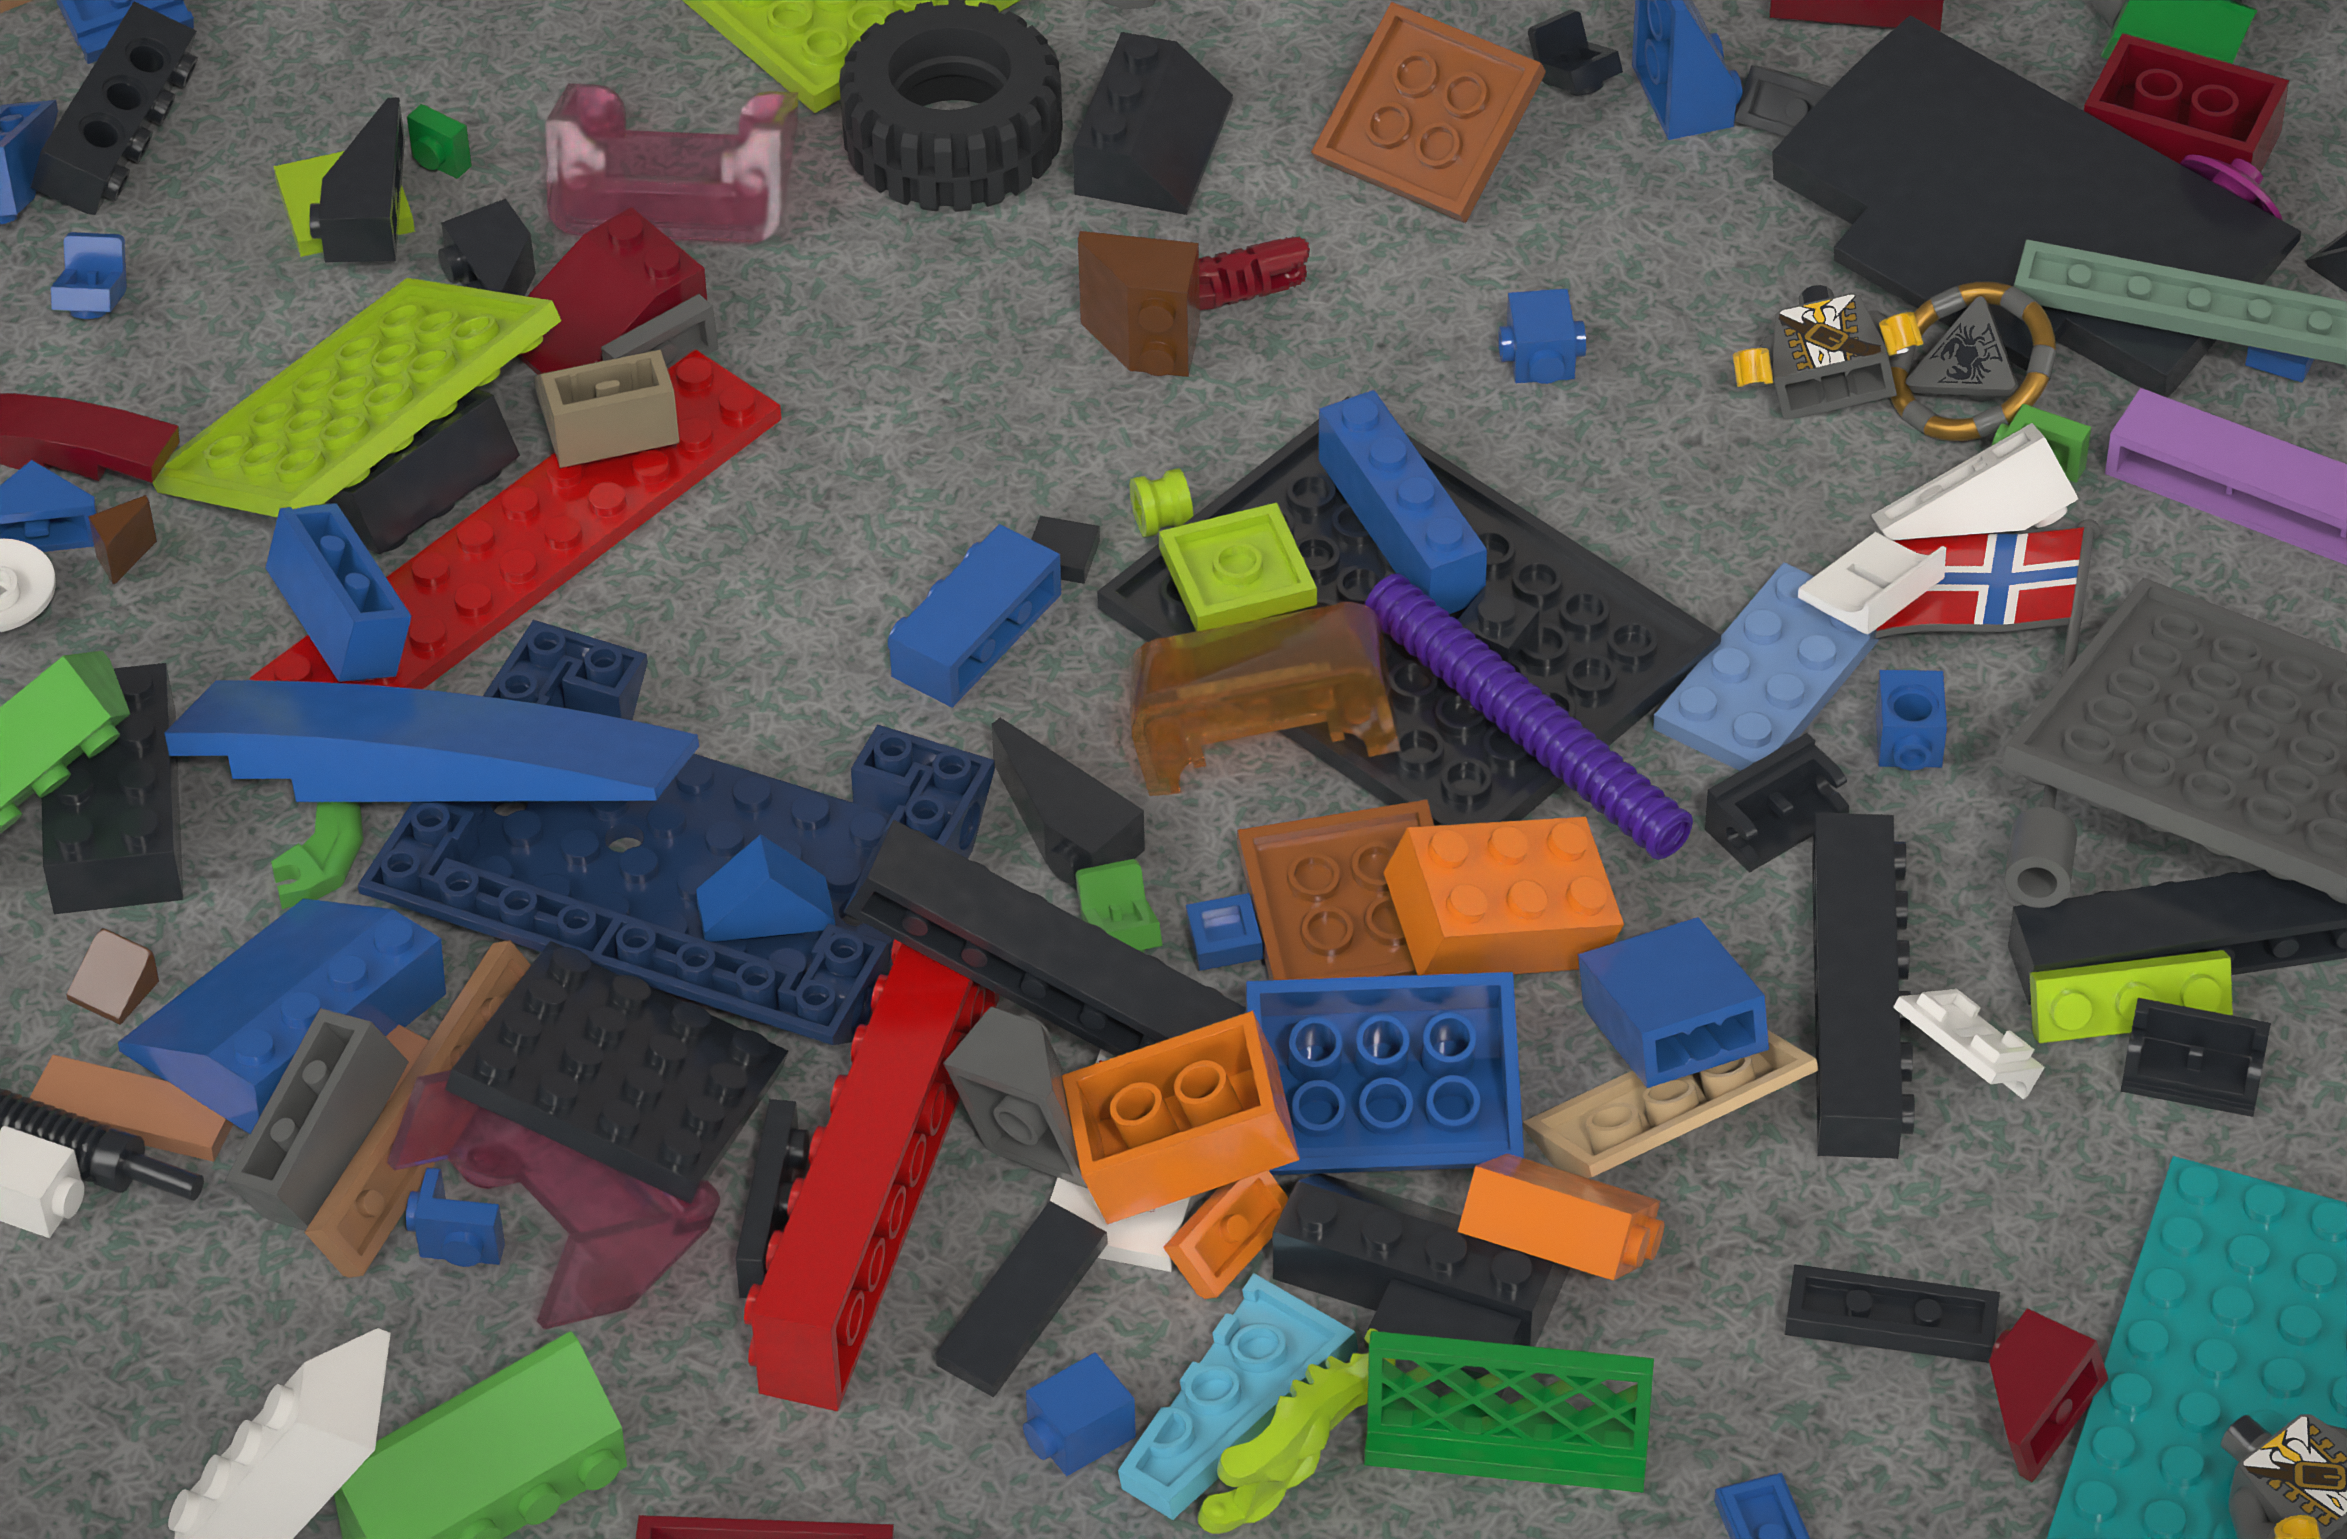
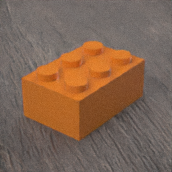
M1586 817L1408 827L1383 872L1417 975L1496 972L1526 974L1579 970L1578 954L1613 944L1624 926Z
M1253 1011L1062 1075L1081 1175L1107 1225L1300 1160L1277 1060Z

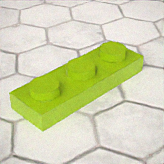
M2224 950L2029 973L2032 1031L2038 1043L2131 1033L2138 998L2233 1016L2231 958Z

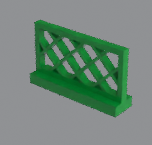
M1371 1331L1368 1360V1418L1364 1465L1644 1493L1654 1358ZM1385 1358L1411 1360L1420 1366L1404 1373ZM1464 1366L1483 1367L1490 1373L1475 1380L1460 1368ZM1535 1373L1554 1374L1561 1380L1545 1387L1531 1377V1375ZM1439 1379L1454 1391L1438 1397L1424 1386ZM1618 1380L1638 1382V1384L1616 1394L1601 1382ZM1510 1386L1523 1395L1524 1398L1508 1404L1494 1393ZM1581 1393L1595 1404L1579 1411L1565 1400Z

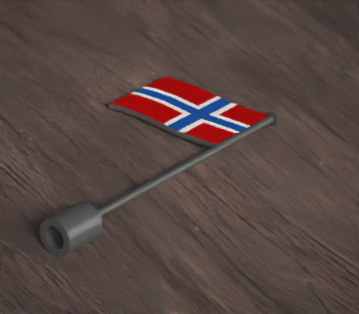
M2085 519L2076 528L2026 534H1967L1894 540V542L1923 555H1931L1941 546L1946 547L1944 579L1880 625L1876 630V638L1923 631L2007 632L2068 625L2061 671L2062 678L2077 657L2093 539H2097L2100 536L2101 529L2099 524L2094 520ZM2045 785L2042 807L2028 809L2015 819L2012 825L2004 877L2005 887L2010 896L2023 905L2035 908L2054 906L2068 895L2077 843V828L2069 816L2055 809L2058 788L2050 785Z

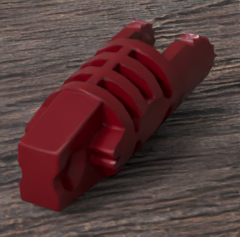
M1300 236L1285 237V239H1276L1247 246L1246 250L1242 248L1231 250L1230 254L1226 252L1215 254L1214 258L1210 256L1199 258L1200 310L1222 307L1224 303L1231 305L1238 303L1240 299L1247 301L1254 299L1255 295L1263 297L1288 290L1289 287L1296 288V285H1301L1307 277L1306 265L1304 263H1307L1309 258V242H1306V239H1302Z

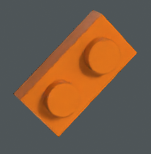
M1270 1171L1221 1186L1163 1248L1197 1295L1204 1299L1217 1298L1273 1237V1230L1289 1198Z

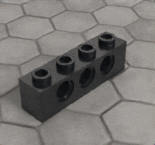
M134 1L42 148L31 188L90 215H96L106 197L116 201L130 173V169L125 168L129 159L137 163L141 161L153 135V131L148 130L152 121L159 125L164 123L176 94L171 92L175 84L184 88L192 76L198 57L190 54L197 31Z

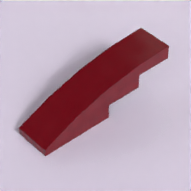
M0 393V464L20 470L29 461L33 460L48 470L55 466L99 481L106 469L109 468L153 483L180 443L178 425L126 410L67 398Z

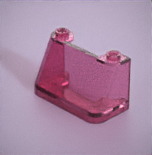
M568 83L546 119L547 208L549 217L555 226L563 232L583 236L586 232L633 207L670 239L751 243L765 240L775 232L782 219L798 125V92L767 91L757 93L748 99L741 110L739 135L626 130L624 102L615 91L609 87L597 84Z

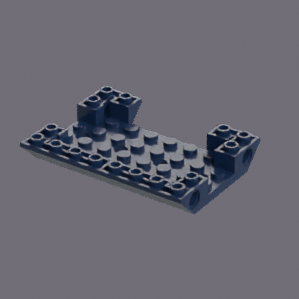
M533 619L483 696L633 720L648 664L647 654ZM877 724L851 767L853 802L697 754L691 756L656 801L412 802L358 883L359 894L506 941L511 940L512 943L540 952L544 950L550 941H553L561 946L582 951L589 957L591 962L618 975L636 976L644 980L650 987L831 1045L853 1042L857 1027L860 1024L868 1025L873 1014L871 1011L872 994L877 978L880 974L889 975L893 965L891 954L894 939L865 923L859 926H852L842 920L847 915L844 911L871 852L892 821L896 820L911 829L926 834L931 840L968 859L976 841L995 771V760ZM507 802H518L526 806L524 810L515 811L508 816H502L494 812L498 806ZM760 834L826 877L835 925L828 923L824 931L717 942L704 940L696 900V889ZM621 838H633L642 843L640 846L629 848L624 852H617L609 848L614 841Z

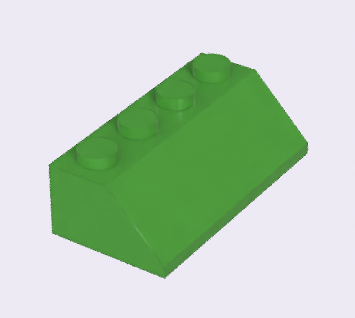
M103 650L63 655L0 707V833L12 826L23 815L18 806L36 792L42 798L62 785L71 776L66 766L83 752H85L88 758H91L107 748L120 736L115 726L129 716L130 711L112 663Z
M570 1331L376 1441L375 1451L334 1494L342 1539H503L527 1524L537 1525L548 1520L555 1514L561 1504L585 1490H598L605 1487L617 1476L620 1470L627 1467L622 1426L579 1340Z

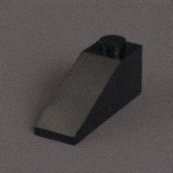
M399 97L387 98L322 178L320 203L310 204L312 239H322L325 263L396 261L405 148Z
M1001 717L991 724L995 768L1045 863L1048 864L1050 870L1057 878L1065 883H1076L1075 875L1078 870L1135 859L1145 851L1143 809Z

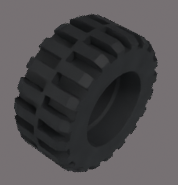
M948 0V5L933 6V2L930 1L916 4L913 11L905 13L900 9L889 14L885 18L884 24L880 25L875 22L860 36V41L857 40L851 46L845 56V64L840 69L839 78L844 149L848 152V159L854 170L861 176L864 175V181L879 193L887 189L892 200L904 205H908L910 201L918 202L923 210L939 211V206H954L955 212L970 211L972 204L985 202L986 206L989 207L1002 203L1005 199V194L1009 192L1017 196L1032 185V177L1039 179L1052 165V159L1058 154L1062 143L1063 130L1059 60L1055 51L1048 45V40L1033 25L1027 27V22L1022 17L1011 11L1004 15L999 13L995 5L982 2L977 7L966 5L965 0ZM951 100L979 103L971 107L953 110L924 107L932 103Z

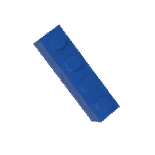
M1372 390L1320 408L1319 462L1394 571L1406 576L1411 584L1418 586L1424 595L1431 597L1437 606L1444 608L1449 614L1467 608L1483 587L1486 586L1487 549L1376 391Z

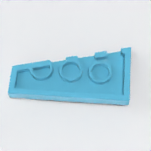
M1253 1273L1242 1289L1244 1299L1233 1315L1226 1313L1213 1331L1214 1343L1200 1363L1193 1361L1180 1379L1181 1391L1170 1407L1160 1408L1118 1469L1121 1488L1171 1520H1174L1219 1478L1217 1467L1221 1454L1225 1449L1250 1442L1270 1425L1279 1396L1292 1397L1290 1392L1292 1381L1297 1379L1309 1384L1305 1376L1309 1364H1315L1323 1369H1327L1325 1362L1328 1356H1333L1345 1363L1351 1358L1353 1353L1359 1350L1354 1330Z

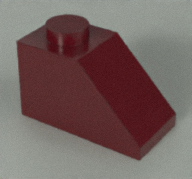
M2027 1308L2013 1328L2006 1329L1997 1338L1989 1363L2007 1439L2019 1475L2032 1483L2089 1407L2093 1397L2109 1378L2097 1340Z

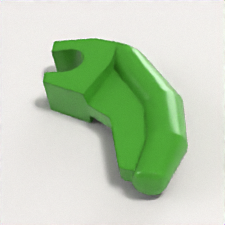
M317 802L315 833L302 846L298 843L271 861L275 883L288 879L297 880L291 884L277 886L282 909L293 907L303 898L318 900L343 885L364 841L361 807L357 802Z

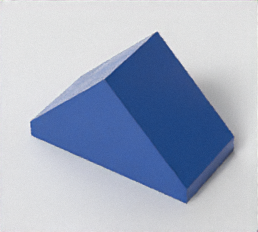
M33 460L29 461L0 485V539L23 541L35 546L42 552L94 547L88 516L97 513L94 496Z
M761 834L696 889V900L704 940L710 942L824 931L828 923L835 925L826 877Z

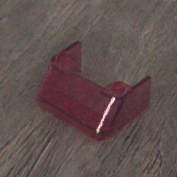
M451 1070L417 1077L387 1161L395 1171L448 1159L469 1183L485 1189L520 1182L570 1235L566 1241L537 1322L544 1330L623 1311L633 1306L709 1230L720 1204V1196L708 1180L692 1204H689L445 1090Z

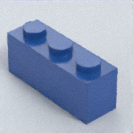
M337 503L311 505L292 509L291 507L280 508L265 568L339 682L364 681L367 679L396 676L412 616Z
M999 524L982 542H976L969 548L963 561L945 580L940 579L931 587L926 599L908 617H902L893 626L888 638L891 677L953 708L1062 594L1060 554Z

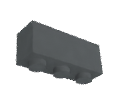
M320 1008L225 1181L263 1218L306 1231L375 1125L409 1061L371 1021Z

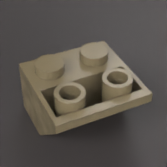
M661 349L553 371L533 377L534 386L560 468L679 443L675 394Z

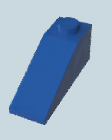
M56 100L0 105V224L16 220L18 218L17 214L35 198L37 190L31 188L40 152L53 132L58 113Z

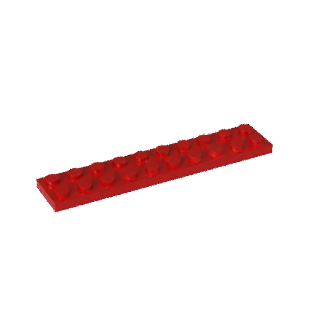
M694 349L667 369L675 394L679 443L562 468L559 467L556 454L553 453L386 577L412 616L396 676L367 679L364 681L339 682L310 636L307 635L252 675L249 680L344 683L423 690L782 420L780 404Z

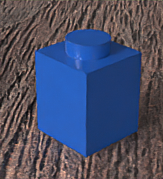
M1096 1352L1026 1390L1027 1422L1023 1424L1026 1440L1040 1459L1045 1460L1051 1457L1066 1476L1136 1437L1135 1398Z

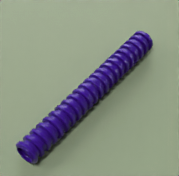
M1400 573L1391 574L1374 586L1367 598L1364 610L1366 617L1371 622L1378 624L1384 633L1391 635L1396 643L1404 646L1409 654L1417 657L1422 665L1430 668L1432 673L1443 679L1448 687L1457 690L1460 697L1470 701L1473 708L1483 712L1486 719L1496 723L1498 729L1509 734L1516 744L1523 745L1524 750L1529 755L1536 757L1542 766L1550 768L1551 773L1555 777L1563 779L1568 788L1577 791L1580 798L1590 802L1593 809L1604 814L1610 823L1618 825L1619 830L1624 835L1632 837L1633 842L1637 846L1645 848L1650 857L1656 860L1665 859L1683 846L1690 835L1693 825L1692 815L1687 810L1679 808L1677 802L1672 798L1665 797L1663 790L1655 785H1651L1650 780L1646 776L1638 774L1636 768L1624 762L1622 756L1617 752L1610 751L1609 746L1604 741L1597 739L1591 730L1583 728L1581 722L1576 718L1570 717L1568 711L1563 707L1556 706L1555 701L1550 696L1543 694L1537 685L1529 683L1526 676L1516 672L1514 666L1503 661L1497 652L1489 650L1488 645L1484 641L1476 639L1472 631L1463 628L1460 621L1450 617L1448 611L1437 606L1431 597L1424 595L1422 590L1418 586L1411 584L1406 576Z

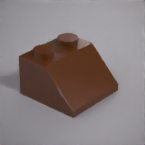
M1080 231L1078 236L1081 324L1129 371L1145 372L1154 376L1174 375L1189 377L1200 329L1199 243Z

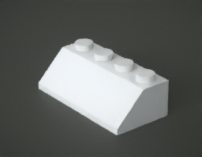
M379 1328L372 1330L304 1362L284 1386L280 1384L275 1385L269 1393L262 1411L253 1421H243L229 1448L221 1456L213 1455L205 1466L201 1479L190 1491L182 1490L177 1496L168 1521L169 1529L175 1531L174 1539H293L375 1451L390 1332Z

